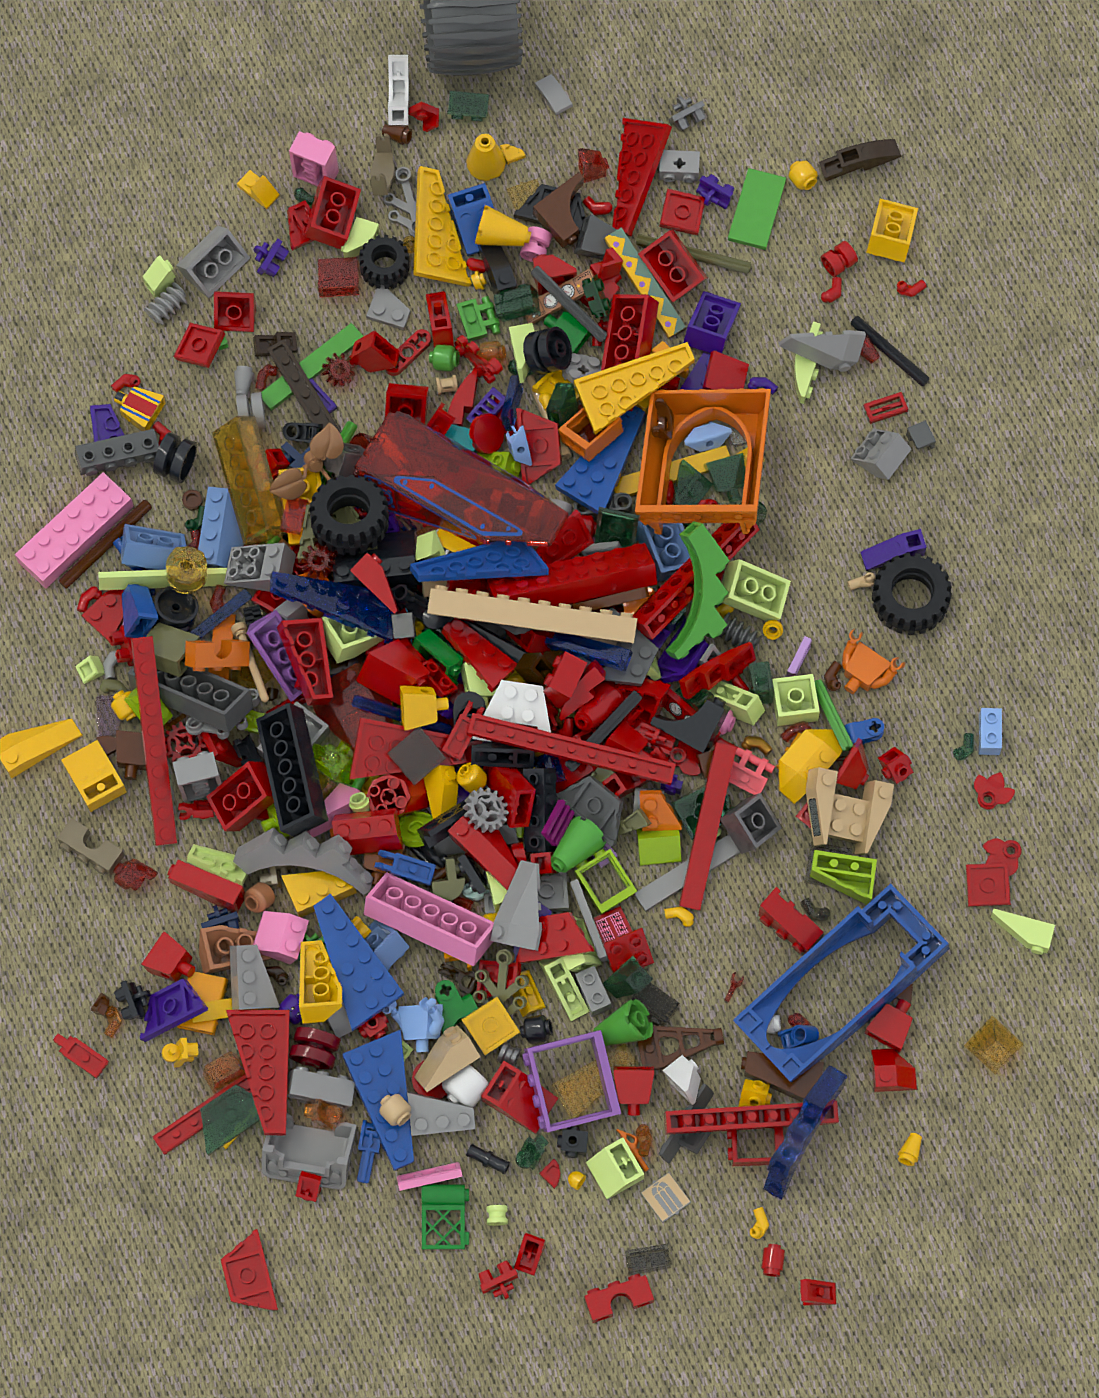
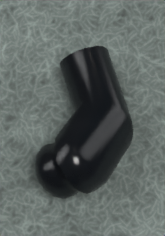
M421 846L420 850L430 862L438 868L445 867L444 857H447L446 854H442L439 857L432 847L425 848V846Z

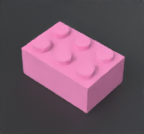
M299 131L289 150L293 177L317 187L324 176L335 179L339 169L336 148L333 143L328 140H319L311 133Z

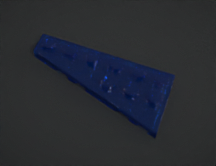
M272 571L270 576L271 593L291 602L298 601L307 605L306 608L309 610H319L325 613V617L350 628H360L367 632L366 635L371 637L376 635L385 639L384 642L387 644L393 641V612L368 588Z

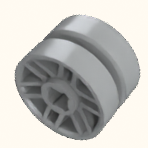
M251 393V403H249L246 394L236 395L241 432L250 431L251 422L254 423L256 430L266 429L262 393Z

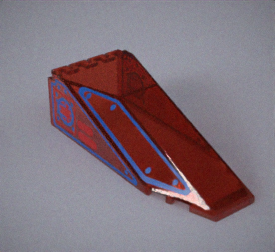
M396 411L395 414L388 413L382 426L379 427L372 438L373 440L370 441L363 455L354 466L356 470L353 472V475L356 478H360V476L365 477L368 482L370 480L375 482L377 488L380 487L383 490L388 502V513L394 512L397 516L438 529L440 528L484 544H490V541H505V545H511L512 541L526 542L527 546L551 547L569 517L567 511L520 478L414 417Z

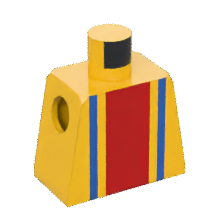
M133 387L128 395L118 391L114 398V402L122 405L120 407L121 416L141 431L151 429L166 404L163 395L138 387Z

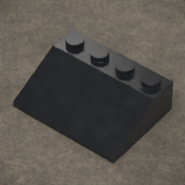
M407 530L384 533L385 537L381 542L377 541V549L367 550V552L362 554L361 552H356V555H350L349 553L341 555L337 554V551L334 550L333 579L335 589L339 594L370 591L350 571L366 553H369L371 556L375 553L383 561L380 565L385 570L391 588H395L400 584H406L407 586L418 585L417 579L410 571V564L417 562L415 560V531Z

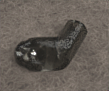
M810 898L801 901L810 919L822 922L826 921L830 916V910L827 907L816 908Z

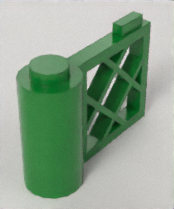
M465 1184L423 1185L421 1191L422 1249H465V1245H469V1232H465V1201H469V1188L465 1189ZM426 1210H436L442 1217L432 1226L426 1220ZM439 1210L448 1211L443 1215ZM451 1210H460V1220L453 1225L445 1216ZM442 1219L452 1227L444 1236L435 1229ZM426 1223L431 1227L427 1232ZM434 1230L441 1239L435 1245H426V1236ZM455 1230L460 1235V1245H451L445 1238ZM444 1240L448 1245L439 1244Z

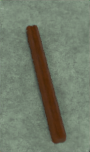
M147 500L139 503L59 579L60 584L64 588L72 585L113 546V542L117 538L123 536L124 525H135L152 509L151 504Z

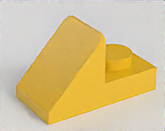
M251 170L237 183V187L266 209L280 196L264 175L259 177Z

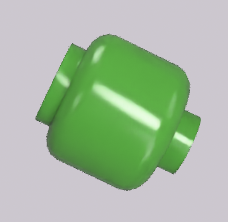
M436 345L434 350L429 353V363H432L433 368L437 371H453L459 365V351H456L454 346Z

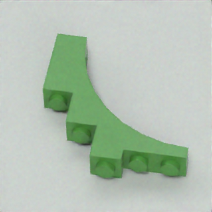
M695 521L679 534L692 562L694 596L684 627L674 642L665 650L670 657L678 660L687 656L689 650L694 645L703 641L704 636L709 638L718 637L727 626V623L714 606L724 601L728 591L715 574L722 572L730 560L704 524Z

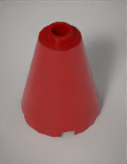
M602 681L595 686L594 698L581 706L574 717L577 727L583 731H588L600 726L625 700L620 689L612 687L611 683Z

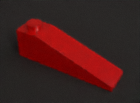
M462 816L448 830L450 838L502 887L508 890L518 865L499 829H495L492 833L487 829L482 833L481 827L475 830L474 823L468 824L470 818Z

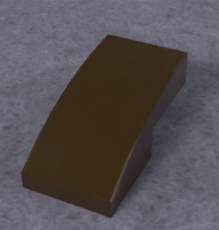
M276 332L275 335H255L253 337L255 357L270 356L267 348L283 339L292 353L297 352L296 333Z

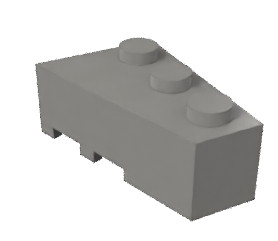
M230 946L232 1009L279 1008V1003L258 946Z

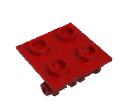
M643 928L603 943L609 959L608 964L613 971L615 979L654 963Z

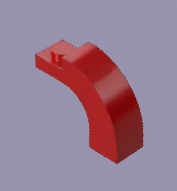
M660 747L655 748L649 753L655 759L670 762ZM615 772L604 780L602 784L617 797L623 798L634 792L635 788H640L651 780Z

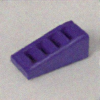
M492 387L466 419L472 423L475 417L484 414L481 412L482 409L497 416L509 399L495 387ZM493 395L500 400L499 404L491 399ZM488 402L495 407L493 410L486 405Z

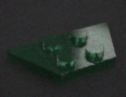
M234 1085L200 1109L207 1155H211L260 1121L252 1093L238 1085Z

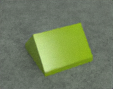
M642 828L636 830L640 866L682 862L679 830L642 831Z

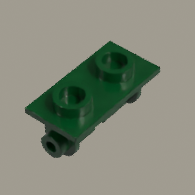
M596 274L591 280L590 278L582 280V287L586 298L594 296V300L588 301L592 315H595V318L602 317V313H604V316H607L610 313L611 303L608 298H605L602 279H599Z

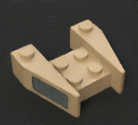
M820 767L809 769L806 797L814 846L827 845L829 837L856 843L854 855L867 854L891 806L894 784L877 780L865 782L863 798L861 800L835 794L838 771Z

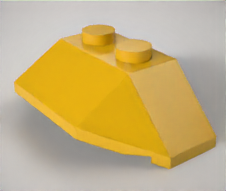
M832 729L804 730L778 760V790L793 804L806 794L808 770L818 767L829 769L843 751Z

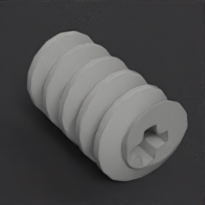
M175 282L172 283V287L168 286L166 288V292L160 293L161 298L156 297L154 299L155 303L150 302L148 304L149 308H144L146 314L154 322H158L161 325L164 324L163 317L167 320L170 319L168 312L173 315L176 314L174 307L179 310L181 309L180 302L187 304L185 292Z

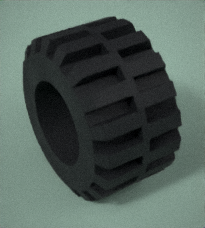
M378 235L375 240L371 238L368 240V244L364 243L363 250H360V273L363 276V280L369 282V286L373 287L375 285L376 289H380L381 285H384L385 289L389 290V287L394 289L398 283L401 285L404 279H407L410 269L409 253L401 240L397 242V238L394 236L389 238V235H384V237L380 238V235ZM382 257H388L395 261L393 265L386 268L378 267L374 264L377 259Z

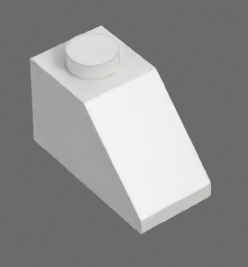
M681 1055L667 1066L663 1072L669 1083L693 1105L696 1103L701 1080L697 1073L699 1068L692 1059L688 1061Z

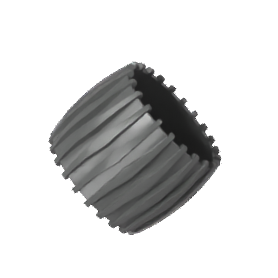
M423 0L424 4L419 5L420 9H424L425 19H421V23L426 25V32L422 33V37L427 38L428 44L424 45V50L429 51V55H426L425 58L429 62L427 63V68L430 73L453 76L480 75L502 71L521 64L523 50L519 49V46L523 45V40L518 38V33H522L523 30L522 27H518L517 19L522 18V15L517 13L516 4L520 3V0Z

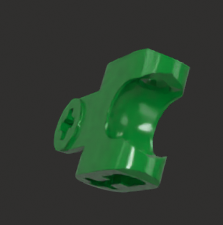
M442 980L437 983L435 996L438 1003L443 1004L442 1016L445 1020L441 1029L443 1034L446 1029L452 1026L455 1027L462 1021L461 1019L477 1010L478 1007L470 993L460 997L453 982ZM445 988L449 991V996L442 994V989Z

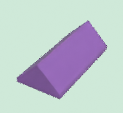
M274 610L250 624L247 635L289 700L293 701L302 694V691L294 688L297 678L277 630V626L283 619L278 611Z

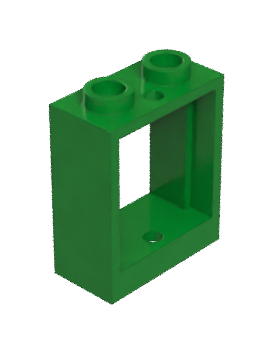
M430 629L417 635L412 646L426 661L429 660L428 655L430 653L446 667V672L444 673L457 686V679L462 670L463 658Z

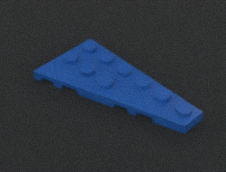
M634 406L632 411H627L620 416L623 433L591 461L588 462L581 456L555 484L556 490L604 518L607 506L612 500L614 489L618 485L626 466L628 455L633 449L635 438L638 436L645 420V411Z
M523 535L410 564V571L418 582L549 575V568Z

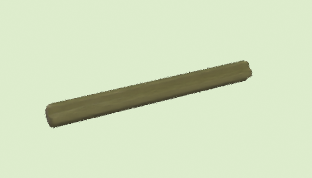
M638 234L636 245L646 248L658 238ZM685 246L696 261L746 274L751 270V262Z

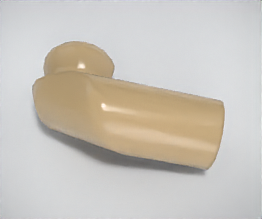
M868 572L864 576L847 581V585L850 591L861 587H872L876 577L874 573Z

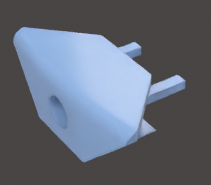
M710 421L709 424L695 427L684 442L686 446L699 452H704L721 447L732 433V430L729 427Z
M511 426L514 434L510 436L508 432L506 433L509 451L515 461L531 466L532 459L524 426H521L518 431H516L514 426Z

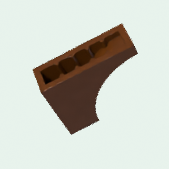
M580 172L533 206L534 217L552 234V237L562 248H565L567 245H573L579 236V228L571 216L570 204L574 195L584 183V177Z

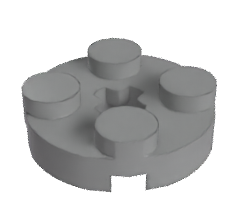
M572 353L570 365L567 369L562 370L563 378L565 380L568 379L571 382V386L575 388V379L601 371L600 361L596 357Z

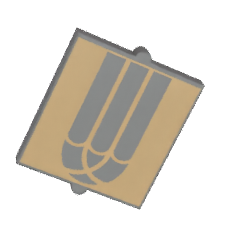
M669 1172L657 1181L653 1180L652 1185L640 1192L662 1223L673 1215H678L680 1210L691 1203Z

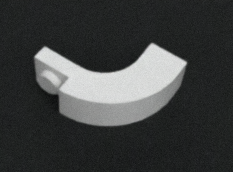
M388 55L389 125H408V55Z

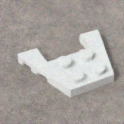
M501 680L483 716L511 723L537 726L539 730L551 732L543 686ZM473 736V739L491 742V740Z

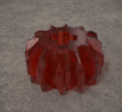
M333 353L332 359L330 357L325 358L328 364H322L321 366L327 369V371L322 372V376L328 375L329 377L325 381L328 383L333 380V387H336L338 382L343 387L345 386V381L347 383L352 381L349 376H355V372L350 370L355 368V364L349 365L351 357L344 360V353H341L339 358L336 353ZM340 366V370L343 372L337 374V370L334 368Z
M316 544L314 551L310 545L307 547L308 552H302V556L306 559H300L299 563L306 564L301 570H309L307 577L315 573V579H319L321 573L325 578L327 577L326 571H333V568L329 565L334 564L335 560L328 559L333 555V552L326 554L327 546H324L321 551L320 545ZM313 557H315L316 559H321L322 562L320 563V565L322 566H319L318 564L314 565L313 561L315 559Z

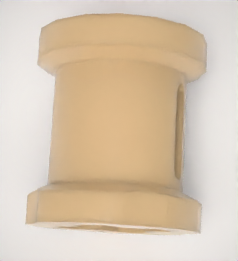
M456 375L443 379L436 377L438 395L452 391L456 393L458 390Z

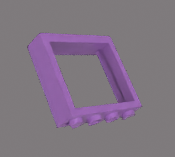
M601 1030L524 1049L525 1053L522 1054L525 1066H528L530 1072L527 1075L529 1086L534 1088L535 1095L532 1096L535 1108L539 1109L538 1124L544 1132H551L621 1114ZM591 1039L608 1109L550 1124L533 1053Z

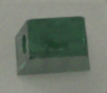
M743 453L703 464L717 494L726 492L729 503L741 500L738 488L744 487L745 464Z
M769 661L748 664L746 670L750 692L759 696L762 705L773 703L774 686ZM761 692H767V694L759 695Z

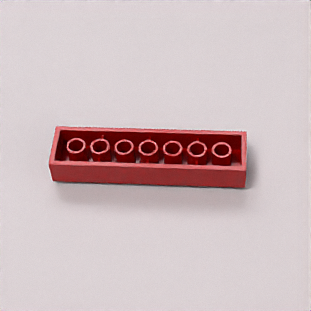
M637 543L624 548H614L606 552H596L583 557L578 556L565 561H555L551 564H546L549 568V575L486 578L489 597L497 598V594L510 596L509 600L515 601L518 600V597L529 598L530 603L538 604V600L551 602L550 606L556 607L559 606V603L571 604L657 585L655 563L645 543Z

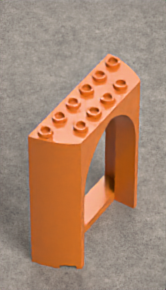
M661 389L650 394L635 507L638 519L645 526L648 524L654 529L655 534L662 535L663 523H692L693 521L699 523H740L742 534L750 532V528L755 525L757 520L771 389ZM658 398L663 399L674 414L672 439L666 440L652 435L651 428L658 426V414L655 406V400ZM714 420L722 421L735 428L743 436L748 446L742 505H666L672 458L683 439L695 427Z

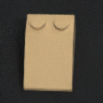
M458 1025L449 1027L436 1041L416 1073L415 1079L428 1092L481 1056L470 1038Z

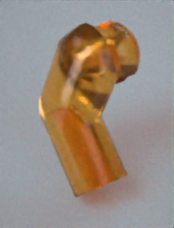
M109 1005L105 1012L109 1024L104 1034L113 1038L122 1023L119 1010Z
M641 1124L636 1129V1137L640 1144L638 1153L640 1156L646 1157L649 1155L653 1139L649 1132V1127Z

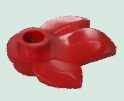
M679 741L678 745L672 748L668 756L669 761L675 763V767H679L686 775L697 776L701 774L696 755L702 754V752ZM676 754H680L682 758L680 760H676L674 756Z
M1001 772L993 774L988 779L980 774L976 777L974 789L978 794L977 802L981 808L990 810L996 807L997 804H1007L1013 798L1015 790L1004 788V777ZM985 797H990V798H991V802H990V803L985 802V801H984V798H985Z
M994 838L984 843L982 847L990 854L986 864L1008 863L1009 876L1017 871L1019 866L1018 858L1022 852L1018 842L1014 840L1004 842L999 838ZM1007 848H1013L1014 854H1009Z

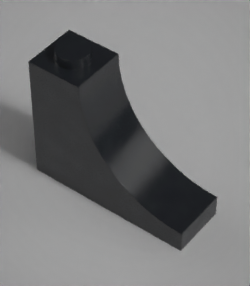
M719 697L706 700L698 712L689 718L670 719L662 715L653 716L650 724L705 753L710 751L731 707L725 705L726 701Z

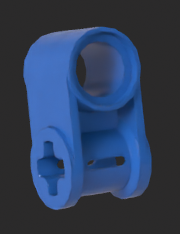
M878 718L844 725L853 745L858 738L862 740L863 744L877 741L884 733V724ZM872 726H875V728L878 729L877 733H874V730H871Z
M796 1025L790 1029L778 1032L777 1035L781 1038L783 1049H791L818 1041L819 1031L813 1025Z

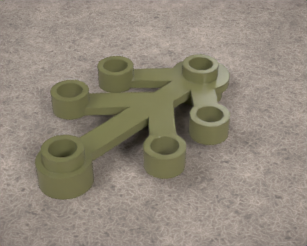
M509 948L499 950L496 954V960L499 963L497 986L489 977L487 970L480 969L475 973V979L478 982H482L494 998L497 996L503 1006H505V1001L529 984L528 977L520 975L506 989L508 965L513 963L515 959L514 952ZM502 954L506 956V961L501 959ZM480 972L484 973V979L479 977ZM520 978L524 979V985L519 983ZM484 990L474 992L473 999L476 1003H481L483 1006L489 1002L487 993ZM478 993H481V994H482V996H483V999H482V1000H479V999H478V997H477ZM524 996L515 997L513 1004L506 1008L508 1014L511 1016L518 1009L524 1008L527 1005L526 998ZM518 999L522 1000V1006L517 1004Z

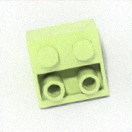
M624 1138L603 1148L586 1162L607 1200L644 1179V1173Z

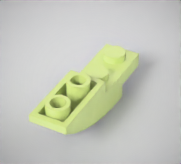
M813 322L810 333H814V336L823 334L820 331L821 324ZM796 354L794 364L795 387L800 403L804 404L806 398L810 399L813 387L810 385L812 380L816 381L819 369H816L817 363Z

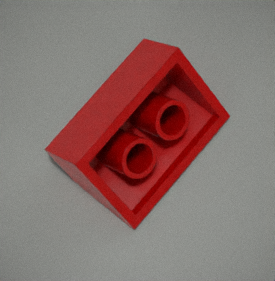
M669 230L638 253L672 302L683 297L708 279L674 230Z
M397 808L338 814L332 820L334 836L339 834L352 847L350 855L379 852V850L403 849Z

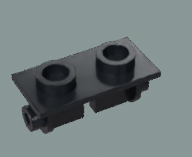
M247 735L243 740L238 738L233 741V749H235L238 758L243 759L240 761L242 766L248 761L262 762L250 735Z

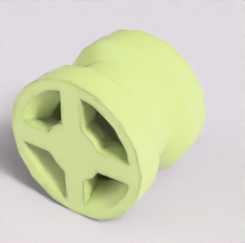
M490 1205L486 1207V1211L489 1213L487 1225L500 1226L508 1224V1219L506 1218L508 1206Z

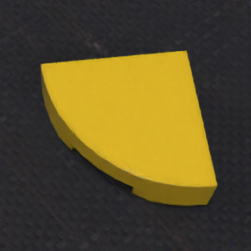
M510 144L500 145L507 165L526 158L522 149L510 146Z

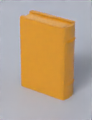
M194 972L187 979L203 1002L224 999L227 992V978ZM190 1019L178 1025L177 1028L214 1036L217 1025H219V1019L193 1023V1020Z

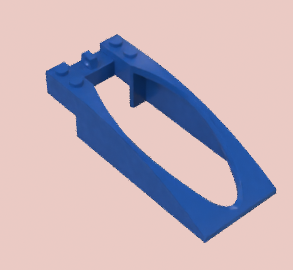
M890 883L863 909L857 906L735 1017L733 1021L780 1072L792 1082L877 1015L886 1004L892 1002L950 949L949 943ZM891 918L917 943L908 953L904 954L901 951V966L891 984L840 1031L813 1043L791 1049L774 1048L769 1044L767 1029L776 1011L803 976L828 955L855 940L875 933Z

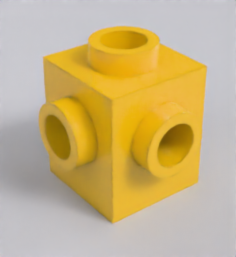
M745 1079L738 1107L770 1105L772 1094L768 1093L770 1085L759 1080Z

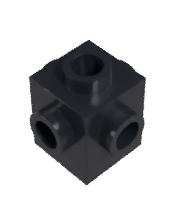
M575 1126L563 1129L562 1135H558L557 1147L561 1148V1153L565 1154L567 1158H577L578 1155H586L588 1131H580V1127ZM574 1140L576 1143L570 1144L569 1141Z

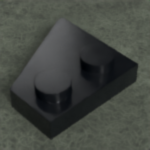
M468 854L460 856L458 858L460 862L458 867L463 874L467 873L471 880L468 883L474 892L478 891L479 894L489 890L479 868H476L472 862V858Z

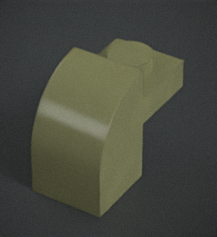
M453 856L444 857L447 878L431 881V893L447 901L457 898L465 886L464 876L456 877V874H460L458 861H454Z

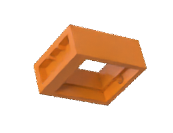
M583 407L558 429L562 443L589 462L623 433L622 420L619 417L590 443L577 434L590 423Z

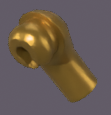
M747 736L741 743L744 750H750L752 747H755L765 756L773 750L763 738L757 736Z

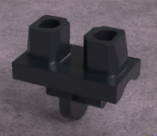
M126 980L121 982L122 987L114 991L118 1002L127 1000L128 1006L121 1009L123 1019H144L146 1014L144 1007L148 1005L146 999L151 996L150 991H143L142 986H136L135 982L128 983Z

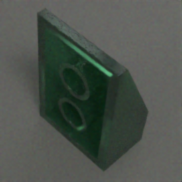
M599 507L594 544L619 541L622 548L637 544L640 530V515Z

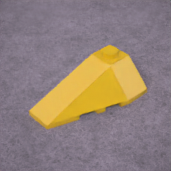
M72 718L10 733L0 739V761L12 779L83 735Z
M322 940L301 942L299 1009L303 1024L324 1022L342 1007V986L338 981Z

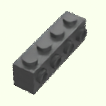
M150 429L75 446L74 454L80 475L92 476L99 471L106 470L110 472L122 466L132 467L144 461L146 463L154 462L159 444L155 430Z

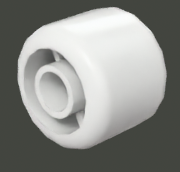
M468 1065L443 1081L442 1087L448 1094L447 1099L449 1101L474 1107L481 1099V1095L489 1082L475 1068Z

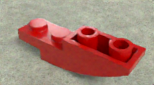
M392 638L388 640L387 644L397 639ZM407 638L398 639L431 672L425 687L434 688L436 696L442 698L457 691L458 687L432 658L426 661Z

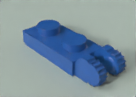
M379 850L378 855L380 857L391 859L393 863L392 866L381 862H375V868L427 886L431 885L436 865L400 853L394 854Z

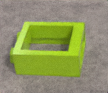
M611 849L598 851L593 855L595 859L590 862L584 860L576 866L577 870L574 871V875L600 915L637 892ZM608 859L626 889L601 904L582 874L603 860Z

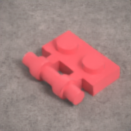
M738 747L735 755L741 757L739 763L733 762L729 782L753 795L762 793L769 780L762 776L764 770L772 773L775 766L768 763L769 760L753 755L752 751L748 749L745 751ZM748 761L758 766L756 772L745 767Z

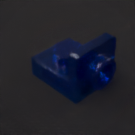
M544 754L539 756L538 760L534 762V767L555 768L556 783L566 780L559 757Z

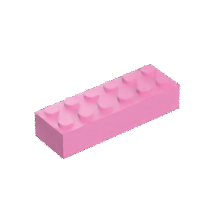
M103 472L15 554L18 563L45 589L48 588L134 507L132 499Z
M388 872L385 873L366 896L364 915L472 966H475L493 943L490 940L494 922Z

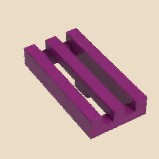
M564 800L557 801L541 832L552 846H558L575 813L573 810H569L570 806L565 805L566 802Z

